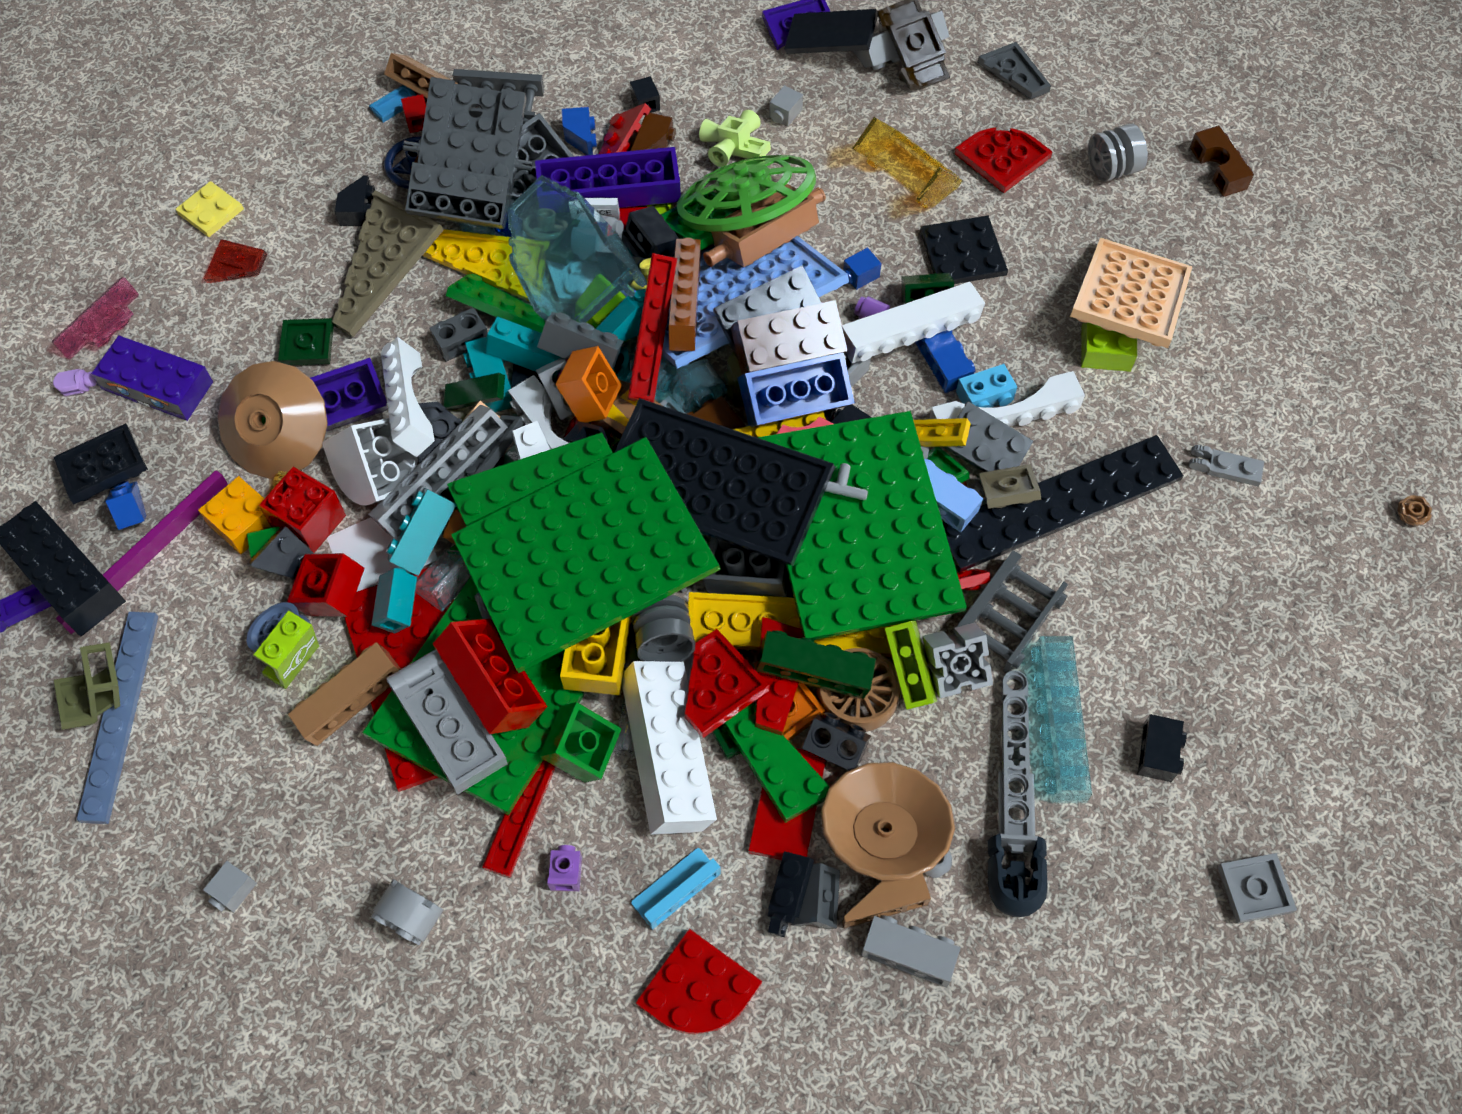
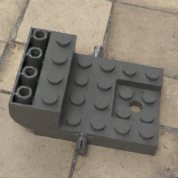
M430 78L422 137L419 143L404 141L403 151L416 152L418 154V163L412 162L405 209L408 214L505 229L508 213H510L517 169L531 172L533 161L519 160L518 158L527 99L526 93L508 89L496 91L455 84L454 80ZM473 107H480L483 113L480 117L474 118L470 116V110Z

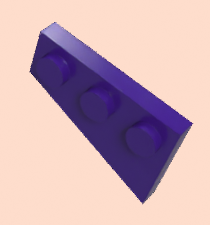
M800 0L762 11L763 21L776 49L779 50L785 46L794 14L830 12L826 1Z

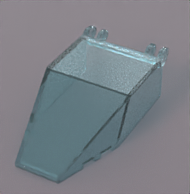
M541 175L508 207V229L512 231V237L509 238V245L512 247L509 261L534 311L545 321L552 312H560L568 315L574 321L586 323L622 289L632 298L635 292L628 283L633 278L641 287L647 284L644 275L618 233L580 193L573 192L568 187L561 186L557 182Z

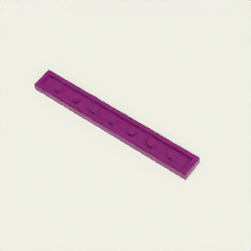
M217 470L214 471L103 574L117 591L200 515L198 510L228 485L224 476ZM60 615L56 617V620L70 634L75 632Z

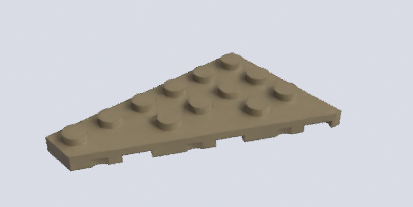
M376 190L372 193L374 199L371 208L367 209L366 220L359 234L360 244L357 253L353 254L352 265L349 267L345 279L346 289L343 298L339 299L338 310L335 312L332 321L336 328L352 337L356 335L444 230L441 224L428 217L408 214L405 210V205Z

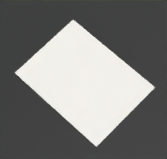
M371 517L327 538L332 554L344 553L365 568L357 591L378 585L380 575L393 568H401L387 559L389 554L386 553V550L393 537L386 533ZM434 548L425 565L438 560Z

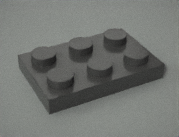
M968 401L957 417L968 418L971 423L966 446L941 447L979 470L989 472L1020 466L1033 440Z

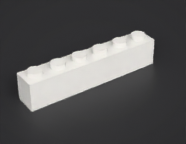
M967 282L842 325L848 359L851 363L866 361L872 356L889 353L893 349L904 345L909 346L923 338H931L943 331L954 330L960 325L974 323L980 318L985 302L971 282Z

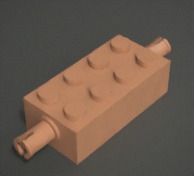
M789 184L785 185V187L793 191L797 189ZM819 187L815 188L800 204L766 222L737 230L711 232L715 248L703 254L705 262L708 266L713 267L723 259L729 258L737 264L746 267L762 256L771 253L784 243L790 242L794 237L808 231L819 223L816 205L825 201L824 191ZM776 192L763 200L752 203V212L771 206L786 196ZM741 208L725 218L741 216Z

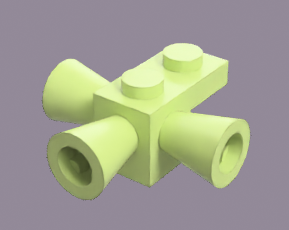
M744 110L739 118L728 116L721 125L709 119H705L701 124L699 131L700 140L702 142H719L708 151L710 161L718 167L726 166L731 155L749 159L766 156L771 150L769 141L750 137V133L758 129L761 124L759 116L752 110Z

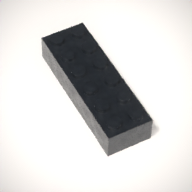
M36 500L0 526L1 547L61 618L80 637L126 602Z

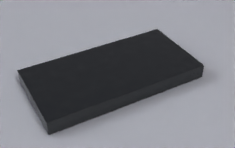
M877 9L794 14L784 50L786 54L869 50L878 18Z

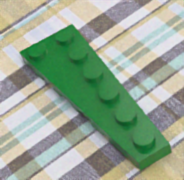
M753 702L723 725L781 818L786 823L824 802L830 786L783 734L781 736L755 727L756 705Z

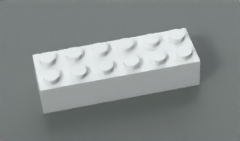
M633 661L623 672L621 683L650 835L702 832L714 823L717 817L699 733L685 719L689 685L684 662Z

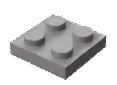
M1277 853L1221 863L1218 866L1237 924L1291 914L1297 911Z

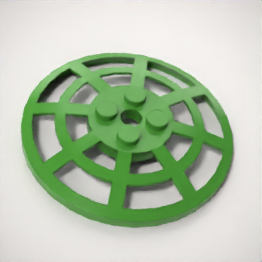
M792 155L759 156L726 165L703 176L684 191L677 203L679 218L684 225L692 229L708 232L737 230L766 222L791 210L808 197L816 184L815 170L807 160ZM777 163L782 167L769 169L767 166ZM789 163L800 165L802 167H791ZM784 173L777 183L772 181L771 175ZM792 173L807 174L803 183L795 191L785 187L791 179ZM716 180L715 184L704 188L707 183ZM716 190L717 195L712 200H708L703 196ZM776 192L786 196L771 206L752 212V203L763 200ZM695 199L700 205L705 207L699 217L693 216L684 209L686 205ZM741 207L742 210L741 216L721 219L708 218L714 209Z

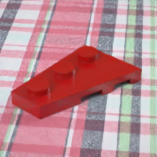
M644 103L623 113L615 114L610 120V126L604 137V143L599 154L626 152L630 146L629 138L639 131L642 126L639 123L643 115L647 116L651 108Z

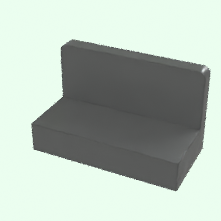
M822 863L813 864L799 918L796 917L791 925L797 927L813 924L824 929H837L840 870Z

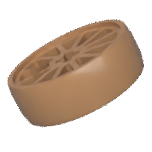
M865 648L844 650L852 653L863 652L869 657L875 658L874 672L879 671L882 675L873 678L871 690L864 699L846 694L844 698L839 699V697L831 695V690L817 687L818 701L826 710L825 712L835 714L840 718V722L849 726L850 724H856L864 728L866 732L875 730L890 720L898 707L901 687L896 669L886 657L873 650ZM886 681V683L889 684L890 687L875 686V685H878V684H880V683ZM876 694L889 695L890 701L886 702ZM869 700L883 708V710L876 713ZM851 704L856 706L855 717L844 714ZM860 706H865L870 717H860Z

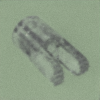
M623 703L618 727L622 729L613 752L621 756L636 757L630 725L627 722L626 704Z

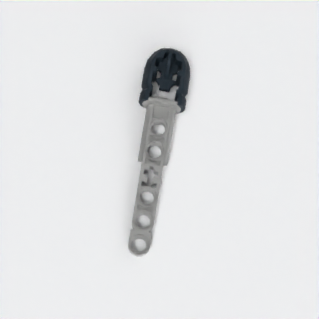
M1016 670L1006 673L1002 682V700L1004 701L1002 704V772H998L999 834L992 836L988 840V855L990 857L988 859V888L991 900L1002 913L1012 917H1025L1039 910L1046 900L1048 890L1047 861L1045 859L1047 856V844L1045 839L1035 836L1034 774L1030 773L1028 680L1025 674ZM1011 679H1016L1021 682L1022 688L1013 690L1009 688L1007 682ZM1010 704H1018L1023 712L1019 715H1013L1008 711L1007 707ZM1011 729H1018L1022 732L1023 738L1018 741L1012 740L1007 732ZM1014 749H1018V760L1020 761L1018 766L1014 765L1012 761ZM1012 781H1019L1024 786V791L1013 793L1009 789L1008 784ZM1011 808H1020L1024 812L1025 817L1021 820H1014L1010 817L1008 811ZM1004 851L1023 854V852L1033 853L1030 860L1033 875L1029 885H1026L1025 878L1030 877L1031 872L1025 868V862L1011 861L1009 868L1006 870L1002 869ZM1006 876H1009V877H1010V884H1005V888H1004L1003 885H1004Z

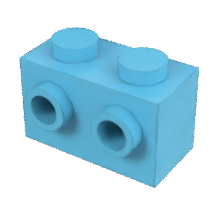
M1005 364L960 378L956 393L963 404L969 401L977 407L992 408L997 405L1006 406L1014 400L1017 385Z

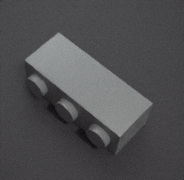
M881 915L880 918L876 916L873 918L861 956L947 988L951 982L961 947L954 945L955 942L947 937L938 936L934 938L926 935V931L916 926L906 928L898 925L897 920Z

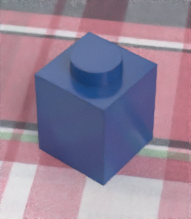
M868 247L844 260L843 271L848 274L849 280L847 284H852L856 290L880 277L882 263Z

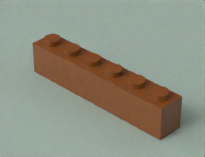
M683 238L676 239L675 258H677L671 295L669 351H695L701 239Z

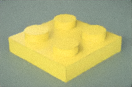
M210 181L175 210L178 215L210 237L244 208L240 202Z

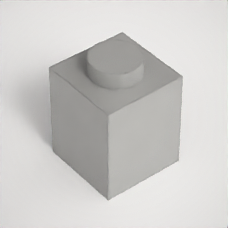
M784 85L770 101L769 118H772L776 123L789 126L802 111L803 94Z
M226 861L203 891L211 896L208 902L222 912L226 907L234 913L257 883L250 876Z

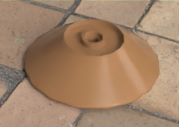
M276 361L253 364L234 376L222 394L218 412L220 437L232 460L247 472L268 479L284 477L293 466L302 470L310 465L323 446L322 442L324 441L328 425L325 402L313 380L295 366ZM263 416L266 418L265 424L261 421Z
M894 762L867 763L845 772L828 789L821 808L823 835L835 856L855 872L882 881L909 880L932 870L948 853L955 831L951 804L938 784L919 770ZM887 828L890 832H884L881 829Z

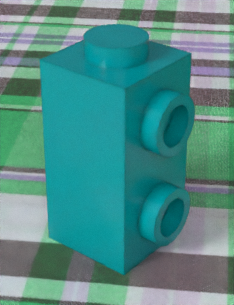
M393 568L379 576L372 619L373 626L392 633H397L410 627L417 583L416 576L407 573L402 568Z

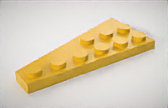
M444 229L422 256L463 274L479 275L482 277V281L537 305L547 269L546 252L551 248V242Z

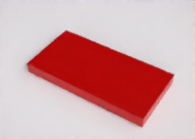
M795 748L822 778L826 759L806 750ZM762 787L749 854L782 860L783 853L786 851L807 857L817 806L785 823Z

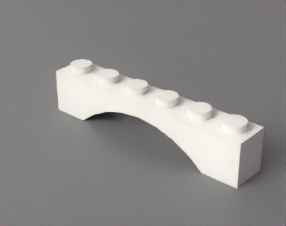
M397 337L391 343H387L381 351L392 441L415 457H418L435 441L432 425L420 408L411 383V377L422 368L421 356L418 351Z
M1074 371L1050 377L1040 390L1024 401L997 408H979L1008 426L1017 424L1024 426L1032 420L1040 418L1047 420L1059 413L1066 412L1070 414L1076 412L1081 407L1085 394ZM954 401L934 406L931 409L929 419H957L965 404Z
M534 375L508 390L513 399L509 403L517 415L522 414L520 417H522L525 425L535 421L538 422L550 449L568 444V442L559 438L551 430L553 404L545 388Z

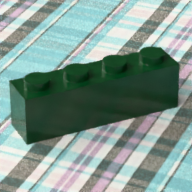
M775 630L772 632L767 631L762 640L756 671L864 699L871 690L876 659L869 657L863 652L852 653L844 651L836 645L830 644L825 646L817 644L809 638L802 637L798 639L788 636L785 632Z

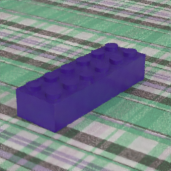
M675 147L535 160L540 210L551 209L556 214L571 213L570 198H618L619 208L673 203L678 202L681 197Z

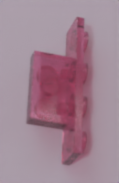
M120 277L52 340L53 345L67 359H71L86 344L96 347L107 344L111 340V335L118 329L125 327L129 319L134 315L127 306L139 296L138 292L126 278Z

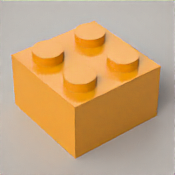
M240 476L235 478L198 510L207 525L240 554H243L249 548L247 533L271 528L259 507V504L265 498Z

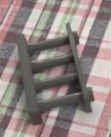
M454 69L452 75L453 80L460 85L496 91L508 89L525 92L527 99L523 124L536 116L535 112H531L534 97L544 96L543 76L538 74ZM480 107L472 108L469 114L474 118H478L482 115L483 110Z
M1012 550L957 626L971 623L977 624L980 618L984 620L988 618L1020 638L1022 641L1013 651L986 634L988 648L1008 660L1003 670L1005 673H1008L1012 667L1019 668L1026 657L1023 652L1052 610L1055 607L1060 609L1068 595L1064 594L1068 583L1063 581L1058 590L1054 591L1022 571V567L1019 566L1022 555ZM1009 578L1013 581L1014 579L1018 580L1050 600L1044 610H1039L1007 590L1008 586L1005 584ZM995 598L998 600L1002 598L1036 621L1027 631L994 610V606L991 605Z

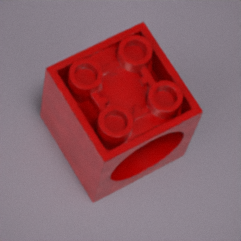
M294 466L259 504L271 528L286 526L313 553L317 551L346 516L334 490Z

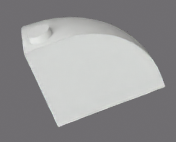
M389 418L350 426L322 442L337 484L349 499L359 505H370L385 499L416 468L418 463L417 457L392 441Z

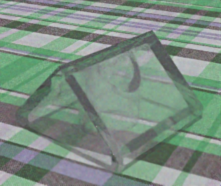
M445 549L417 579L415 593L440 611H443L471 577L460 552Z

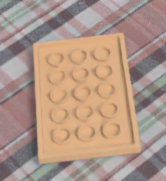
M1100 238L1070 317L1076 318L1083 323L1101 326L1108 331L1113 330L1125 334L1129 338H1138L1150 342L1154 346L1169 348L1192 266Z

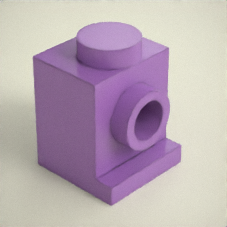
M560 845L558 850H551L547 882L550 891H580L582 855L580 851H575L576 848L574 846ZM561 862L570 863L566 869L559 868Z

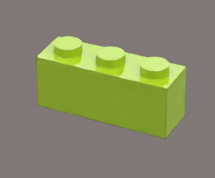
M909 621L885 628L906 710L937 702L916 621Z

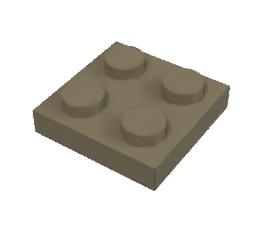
M1031 464L979 473L980 484L988 508H1003L1007 505L1027 504L1035 500H1041L1040 488Z

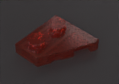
M221 239L204 276V280L207 283H216L257 276L260 274L268 254L263 249Z

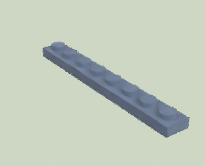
M128 613L115 665L120 707L115 709L112 706L103 713L77 816V821L80 823L109 824L159 617L156 613Z

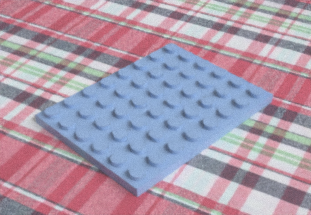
M798 236L746 267L737 264L729 258L723 259L713 267L708 266L703 254L715 248V245H712L701 251L695 351H669V306L662 354L678 369L704 355L710 354L725 344H729L713 309L802 265L818 297L837 290L848 283V274ZM647 281L637 282L641 285H647ZM631 286L619 290L626 297L636 292Z

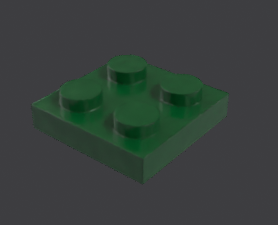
M332 318L283 320L278 361L291 366L330 364L334 330Z

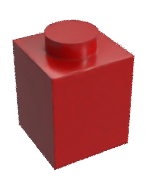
M423 94L402 98L401 102L409 132L423 131L426 111Z

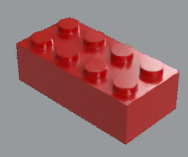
M491 619L451 622L433 643L440 658L446 664L455 682L461 688L468 703L472 706L489 734L528 728L548 707L526 672L518 673Z

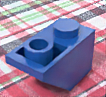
M589 107L562 109L565 141L585 155H593V148L597 147L596 133L591 134V130L596 129L595 118L590 116Z
M128 480L123 481L110 491L106 504L118 530L145 521L147 515L137 481L129 483Z

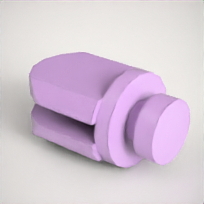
M75 369L59 372L55 376L53 384L66 397L89 391V387L96 385V380L92 376V372Z

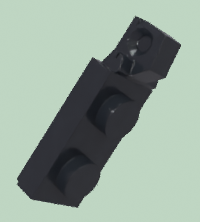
M784 851L768 907L767 916L771 917L768 933L785 937L788 924H793L795 918H799L814 859Z

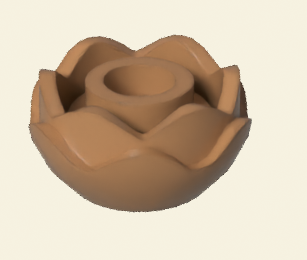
M1411 495L1401 499L1398 504V515L1408 525H1423L1431 519L1432 508L1424 497Z

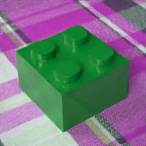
M578 702L560 706L539 757L584 783L601 780L622 728Z

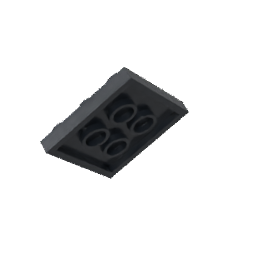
M989 215L920 227V234L934 274L950 273L954 284L1007 276L1008 269Z
M126 423L54 456L68 498L73 505L86 501L93 495L106 489H112L117 484L129 478L137 477L142 472L148 470L133 434Z

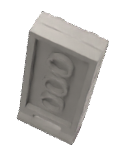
M436 649L386 678L398 701L457 795L508 764L504 753L493 736L483 727L481 720L468 703L466 696L455 682L451 672L440 658Z

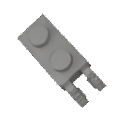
M1195 445L1192 447L1191 454L1200 458H1193L1189 461L1191 469L1206 472L1207 475L1257 487L1261 484L1264 461L1215 449L1212 450L1208 446Z

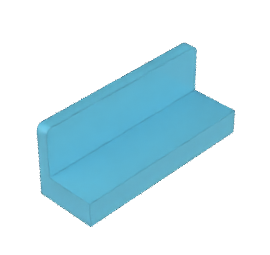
M697 848L633 899L631 903L653 930L721 874V867L714 858L709 860L703 851Z

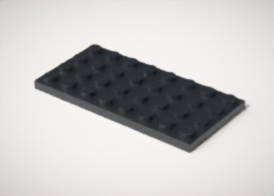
M639 398L615 452L647 437L702 534L793 566L835 469L834 463Z

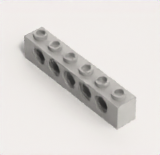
M479 405L368 515L386 533L396 539L402 531L398 529L405 515L410 516L414 509L411 503L418 491L423 492L424 488H427L440 495L448 487L447 484L453 482L508 427L491 408Z

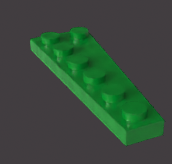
M467 274L447 288L446 296L540 333H542L545 322L550 316L482 281V277L476 274Z
M599 433L458 479L447 485L466 526H469L613 454L603 433Z

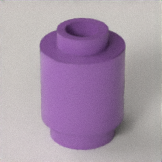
M869 296L867 298L861 297L856 305L854 315L862 319L890 309V305Z

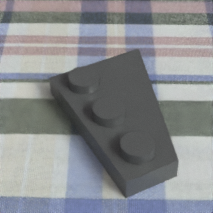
M1017 42L978 57V64L1029 99L1050 92V83Z

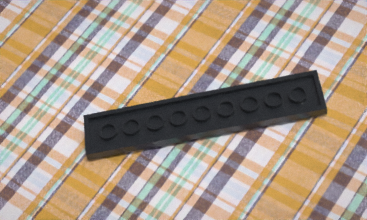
M1158 435L1147 438L1039 482L1041 500H1035L1027 504L1007 505L1003 508H988L987 504L980 506L977 514L961 533L943 521L955 567L958 573L1178 482L1184 475Z

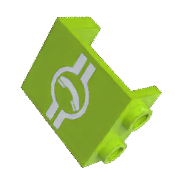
M288 610L253 655L267 664L266 668L262 671L263 676L287 689L318 649L319 643L312 624Z

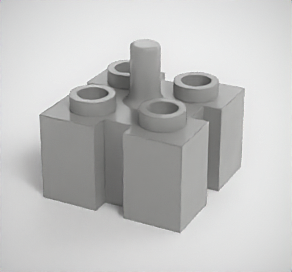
M976 623L955 627V634L949 636L944 631L922 636L925 656L932 663L928 667L934 690L940 698L960 694L961 687L966 685L971 690L993 685L991 666L983 657L989 655L987 635Z

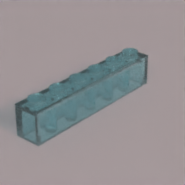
M1040 636L1036 646L1032 647V661L1037 663L1038 672H1035L1034 683L1036 688H1040L1041 695L1037 700L1038 714H1043L1044 722L1040 725L1041 740H1046L1047 749L1043 751L1044 767H1049L1050 776L1046 778L1047 794H1052V803H1087L1092 796L1073 636Z

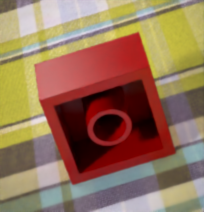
M344 553L304 554L287 602L294 604L299 611L307 616L348 617L365 568Z

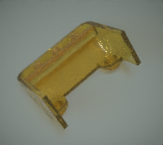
M873 117L852 148L868 158L866 163L876 170L878 167L885 169L912 190L917 196L915 201L926 209L928 206L932 208L958 189L963 182L958 175L906 135L876 117Z

